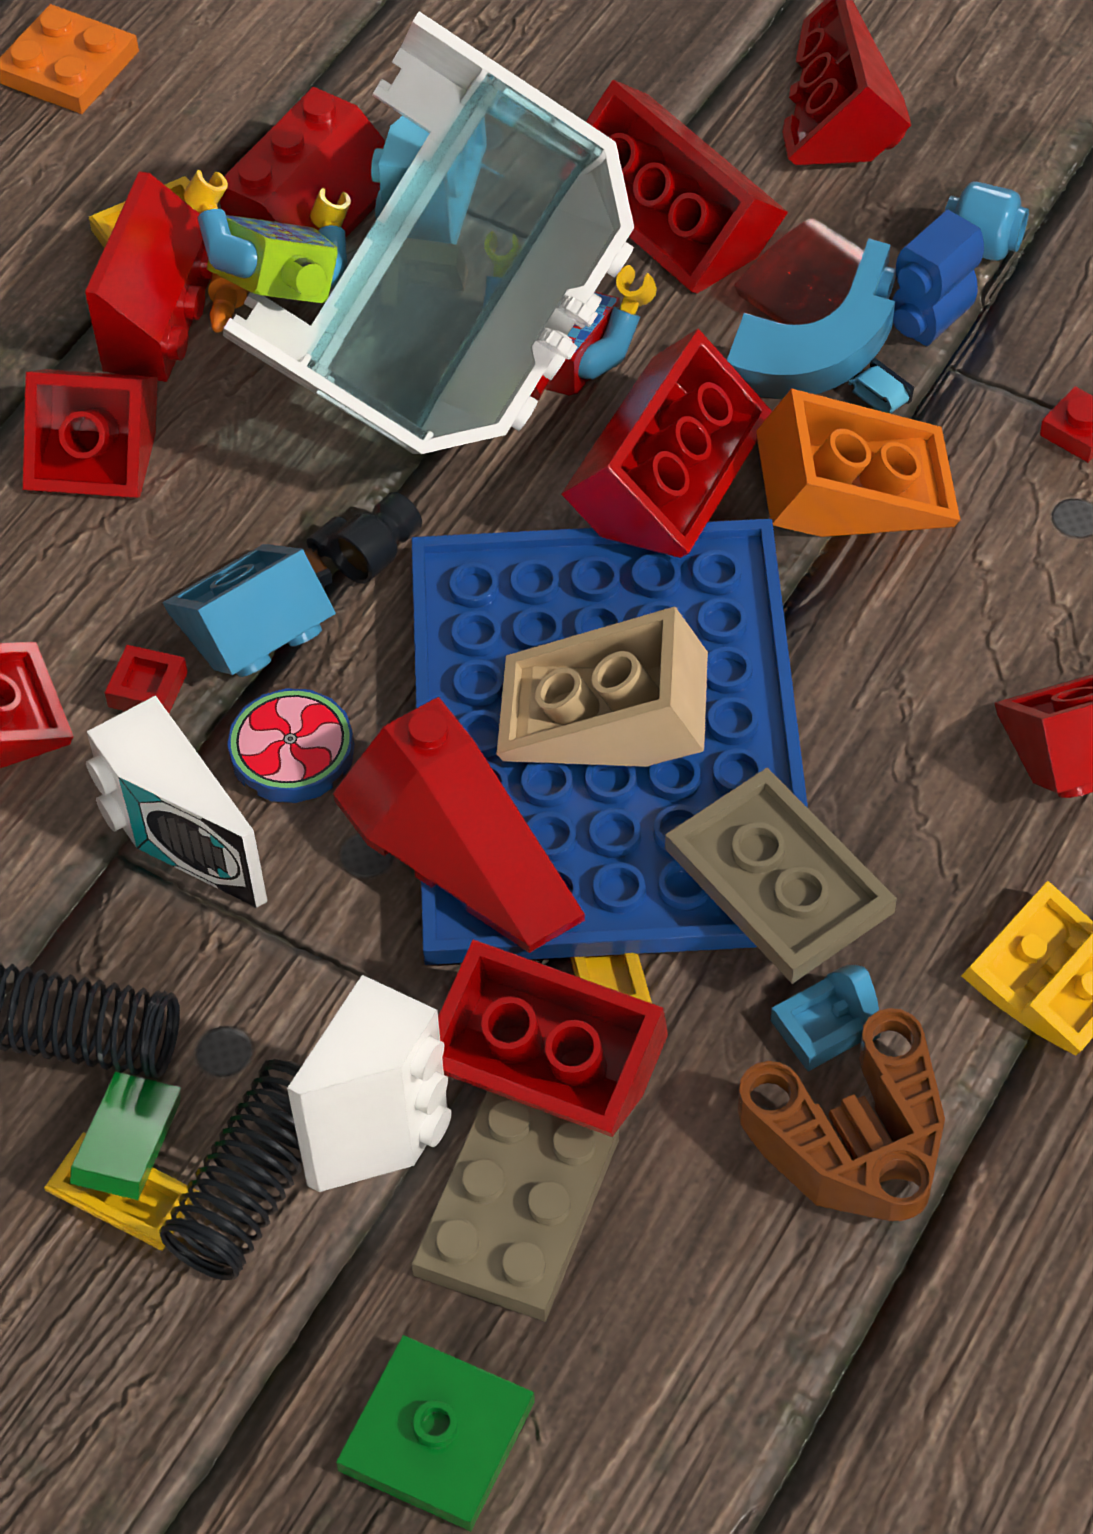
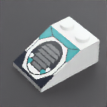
M156 695L87 731L93 758L86 761V766L95 785L103 794L96 798L99 810L114 832L123 828L137 849L256 908L268 902L254 830Z

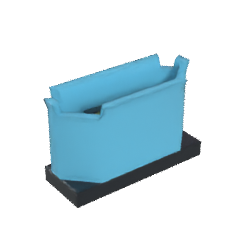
M876 358L871 360L870 368L854 379L849 380L848 383L849 385L853 384L855 389L852 392L878 411L891 414L905 403L909 404L912 402L914 386Z

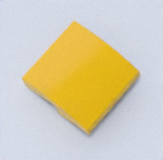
M1047 881L961 976L988 1000L1018 1022L1052 1044L1076 1056L1093 1038V921L1054 885Z

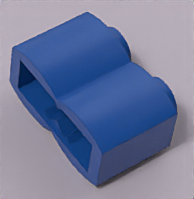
M947 209L900 251L896 261V276L900 288L895 292L892 300L895 301L893 323L895 328L903 335L913 338L927 347L974 304L978 292L977 277L974 269L980 264L984 253L983 235L978 226Z

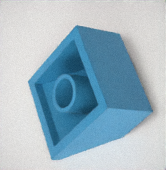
M262 544L162 602L168 614L214 670L230 675L237 673L238 677L248 676L265 667L271 661L269 653L287 642L292 647L311 640L322 631L320 623L336 614L304 550L270 544Z

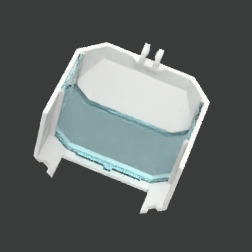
M418 12L392 63L401 68L392 85L381 79L372 96L430 133L311 326L265 296L250 292L244 302L245 305L253 309L249 317L245 320L236 314L233 319L230 318L223 329V336L411 453L424 454L506 435L510 427L518 431L522 429L538 403V400L530 395L542 375L552 380L565 359H571L577 349V346L572 343V339L567 336L574 324L581 329L585 326L590 327L597 317L598 313L595 311L602 298L594 294L601 280L606 273L615 278L632 253L634 247L627 243L626 240L633 231L634 224L617 145L614 140L432 19Z

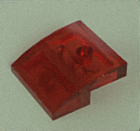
M811 217L772 245L743 274L734 286L740 297L781 324L803 325L813 323L833 313L844 302L851 289L864 251Z

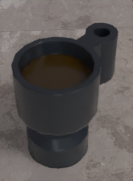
M391 492L374 506L373 514L359 513L348 521L342 517H333L312 534L306 542L308 548H311L313 552L317 549V553L321 558L323 556L331 558L336 567L346 577L356 583L366 584L394 561L398 551L397 543H404L417 533L422 527V518L416 506L407 497L397 492Z

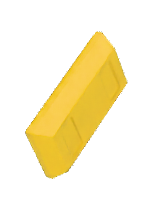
M83 1132L44 1187L45 1191L163 1251L165 1245L162 1243L159 1229L166 1220L171 1219V1210L176 1206H180L178 1199L183 1193H188L187 1185L153 1167L139 1200L70 1184L71 1166L86 1136V1133ZM189 1198L185 1201V1205H193ZM181 1211L176 1215L177 1218H185Z

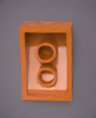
M791 388L756 430L769 516L772 519L773 526L820 537L949 528L955 527L960 521L943 431L940 426Z

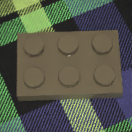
M768 767L665 834V850L792 984L895 913L897 898Z
M487 1091L412 1262L413 1276L546 1322L619 1142V1129L613 1137Z

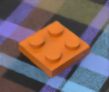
M50 4L0 57V84L83 114L139 52L137 37L135 34Z

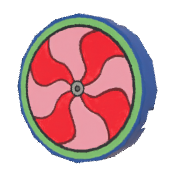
M291 688L263 694L243 707L231 724L227 744L235 776L244 786L246 783L250 788L257 790L258 796L269 801L298 803L320 797L332 789V782L338 779L342 772L345 776L351 767L355 746L353 731L347 713L332 698L309 689Z

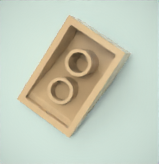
M671 607L506 655L497 755L502 761L647 767L703 752L708 652L677 608Z

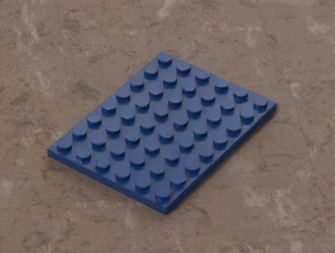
M772 519L708 522L689 554L682 558L602 538L593 528L412 537L416 708L440 697L475 741L585 913V921L529 953L467 912V905L438 885L435 884L431 888L421 881L425 965L462 963L473 939L527 959L757 947L665 850V834L767 767L808 808ZM671 607L677 608L707 650L705 742L703 752L647 767L502 761L497 755L506 655Z

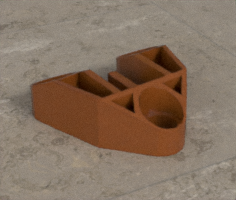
M893 1008L877 1011L864 1024L860 1045L859 1060L862 1072L875 1100L874 1109L894 1142L890 1139L865 1096L856 1098L854 1094L842 1099L841 1106L829 1111L828 1115L854 1160H851L820 1105L814 1104L800 1078L790 1067L780 1062L765 1061L756 1063L746 1070L740 1080L738 1115L742 1128L761 1154L816 1206L886 1221H903L914 1218L923 1212L929 1201L945 1116L925 1034L921 1023L912 1014ZM895 1031L907 1039L911 1049L901 1056H886L876 1049L873 1039L881 1032ZM762 1084H776L787 1092L790 1100L781 1109L773 1111L764 1110L756 1106L752 1101L751 1092ZM891 1179H904L914 1182L919 1186V1189L910 1197L896 1198L887 1194L882 1189L880 1183Z

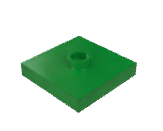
M403 1335L336 1461L338 1472L471 1532L535 1403L534 1392Z

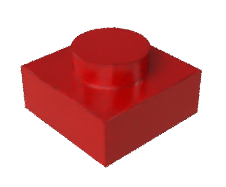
M1075 386L1043 418L1040 436L1087 463L1093 458V396Z
M126 645L104 692L108 707L127 711L156 695L167 712L170 713L188 673L185 657Z

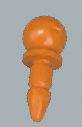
M213 273L208 288L209 297L213 301L209 316L213 331L219 333L223 331L228 320L232 319L234 310L244 304L249 291Z

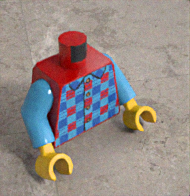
M495 232L487 237L485 250L494 265L493 277L487 276L482 314L522 251L516 235L513 236L512 251L504 257L495 255L497 248ZM626 265L617 274L616 285L624 296L621 305L620 298L594 292V294L602 298L595 311L598 313L597 317L590 327L585 326L581 329L574 324L567 336L577 346L576 351L571 359H565L552 380L542 375L531 393V397L539 401L545 389L568 396L578 394L589 379H595L623 362L640 320V316L636 314L638 306L648 304L656 295V284L649 273L645 275L643 285L638 290L630 291V285L635 278V270L631 265Z

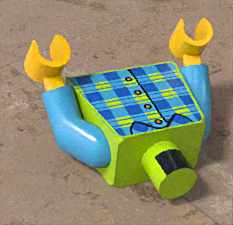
M197 170L185 190L184 200L194 210L201 212L197 218L208 256L207 270L254 294L325 303L329 297L330 289L336 286L347 268L345 231L341 228V225L351 205L349 195L346 192H342L337 205L326 199L324 188L319 191L310 214L312 222L320 228L319 230L313 227L230 216L217 207L228 186L225 177L219 172H214L207 183L202 176V172Z

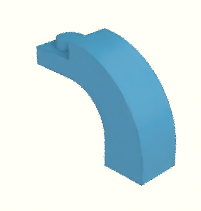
M868 239L846 299L833 313L821 320L803 325H787L747 313L743 314L727 361L759 397L783 399L791 388L812 394L823 393L850 380L861 372L878 354L891 331L895 301L889 300L896 277V269L888 267L890 244Z

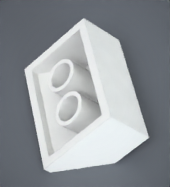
M364 975L360 977L287 1088L307 1186L318 1192L414 1166L427 1145L435 1147L440 1142L451 1119V1110L447 1107L446 1098L448 1077L444 1075L442 1060L445 1045L444 1042L440 1041L437 1010Z

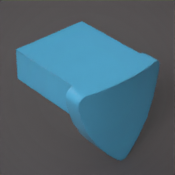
M859 965L842 966L829 973L824 980L772 1007V1024L807 1071L861 1043L864 1024L871 1015L879 1011L875 989L869 972L865 967ZM881 1034L876 1035L873 1041L880 1038Z

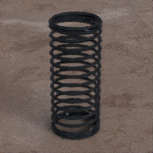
M0 962V1013L4 1003L6 979L11 971L14 973V984L9 997L7 1020L0 1033V1050L7 1051L12 1048L18 1054L27 1051L29 1055L34 1057L41 1053L46 1059L56 1056L62 1062L70 1058L74 1064L79 1065L85 1061L87 1066L94 1067L99 1063L105 1070L114 1066L116 1071L121 1073L129 1068L131 1074L137 1076L143 1071L147 1077L158 1079L166 1072L175 1050L180 1021V1005L174 993L157 990L150 997L148 990L143 987L135 995V990L131 985H127L121 991L119 985L113 982L106 989V985L100 979L93 985H91L87 977L82 978L77 983L76 978L71 974L63 980L58 972H54L48 977L43 969L33 974L32 969L26 966L19 972L16 965L11 964L5 969ZM27 973L29 983L23 1004L22 1020L14 1036L13 1020L18 1006L20 985L24 975ZM42 976L43 990L39 1000L36 1024L28 1039V1020L33 1006L35 985L39 977ZM56 978L57 995L53 1006L51 1025L43 1041V1020L47 1010L49 989ZM69 981H71L72 993L66 1025L58 1043L57 1027L63 995ZM85 984L86 1002L83 1009L81 1026L72 1045V1025L78 996ZM100 986V1007L97 1022L87 1048V1026L94 995ZM114 989L115 1006L108 1037L102 1049V1027L109 997ZM129 992L127 1023L118 1050H116L119 1016L125 997ZM143 995L144 1009L141 1028L131 1054L134 1018ZM167 1005V1020L163 1044L155 1064L154 1054L161 1035L164 1012ZM6 1035L8 1036L9 1044L7 1045L2 1043V1040ZM22 1036L24 1046L18 1047L16 1046V1043ZM35 1039H37V1050L31 1049ZM50 1041L53 1049L51 1053L45 1050ZM66 1043L67 1054L62 1055L60 1050ZM81 1045L82 1057L77 1058L74 1054ZM95 1047L97 1059L93 1061L90 1060L89 1055ZM110 1049L111 1062L106 1063L104 1062V1057ZM125 1050L126 1064L121 1066L118 1061ZM140 1053L141 1066L137 1069L134 1068L133 1063Z
M271 1059L264 1062L258 1071L259 1078H255L250 1084L251 1090L246 1091L243 1095V1103H239L235 1108L236 1115L228 1119V1128L223 1129L219 1133L220 1141L214 1142L211 1146L212 1154H207L203 1159L204 1167H199L195 1172L196 1180H191L188 1183V1193H183L179 1197L180 1206H176L171 1210V1219L166 1220L159 1229L162 1243L172 1254L188 1266L209 1277L220 1280H234L239 1276L243 1266L246 1264L244 1254H250L255 1250L252 1241H257L263 1237L260 1228L267 1227L270 1224L268 1215L275 1214L278 1211L276 1202L283 1201L286 1198L284 1189L291 1188L294 1185L292 1176L299 1175L302 1172L300 1167L302 1158L295 1157L290 1150L281 1144L283 1143L300 1150L297 1137L291 1133L296 1134L295 1126L284 1120L286 1119L294 1124L289 1095L279 1085L288 1087L291 1081L273 1077L268 1071H281L295 1077L301 1065L292 1061ZM259 1083H260L261 1086H262V1088L256 1089V1087H257V1086L259 1085ZM258 1094L269 1096L282 1109L264 1103ZM253 1096L255 1101L249 1102L250 1097ZM251 1107L261 1108L278 1124L257 1116ZM245 1108L248 1114H241V1111ZM236 1120L240 1127H233V1124L236 1122ZM243 1120L254 1121L274 1139L249 1129ZM228 1133H229V1135L231 1136V1138H232L233 1140H230V1139L225 1140V1137L227 1136ZM236 1133L246 1134L254 1143L259 1145L265 1151L282 1160L293 1163L296 1168L294 1170H288L282 1163H280L270 1154L262 1151L261 1149L255 1146L242 1142L238 1138ZM221 1146L225 1153H217L218 1148ZM228 1146L239 1147L258 1164L275 1173L284 1175L288 1181L280 1183L262 1167L247 1159L236 1156ZM213 1159L217 1166H209L210 1161ZM221 1159L231 1160L252 1178L276 1188L280 1195L273 1196L257 1182L241 1173L228 1169ZM205 1172L209 1179H201V1175ZM213 1172L225 1174L243 1190L258 1198L267 1200L272 1205V1208L265 1209L247 1194L220 1182ZM197 1185L201 1192H193V1188ZM205 1185L218 1188L234 1202L259 1213L264 1218V1221L257 1222L253 1220L252 1217L240 1208L214 1196ZM189 1198L193 1205H185V1201ZM197 1198L210 1201L228 1216L251 1226L256 1234L249 1235L228 1219L207 1210ZM181 1211L186 1219L177 1218L176 1215ZM189 1212L203 1215L220 1229L241 1238L248 1247H238L221 1233L200 1224ZM170 1231L178 1232L198 1251L218 1263L231 1268L216 1265L198 1256L179 1242ZM198 1241H200L201 1243L205 1244L206 1246H208L209 1248H211L212 1250H214L216 1253H214L213 1251L207 1249V1248L204 1247L202 1244H200Z

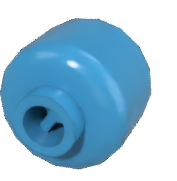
M971 182L964 188L960 197L950 196L945 211L948 209L981 229L984 240L982 258L1000 261L1006 257L1010 250L1015 252L1019 250L1028 222L1029 209L1022 207L1021 197L1017 192L981 182Z

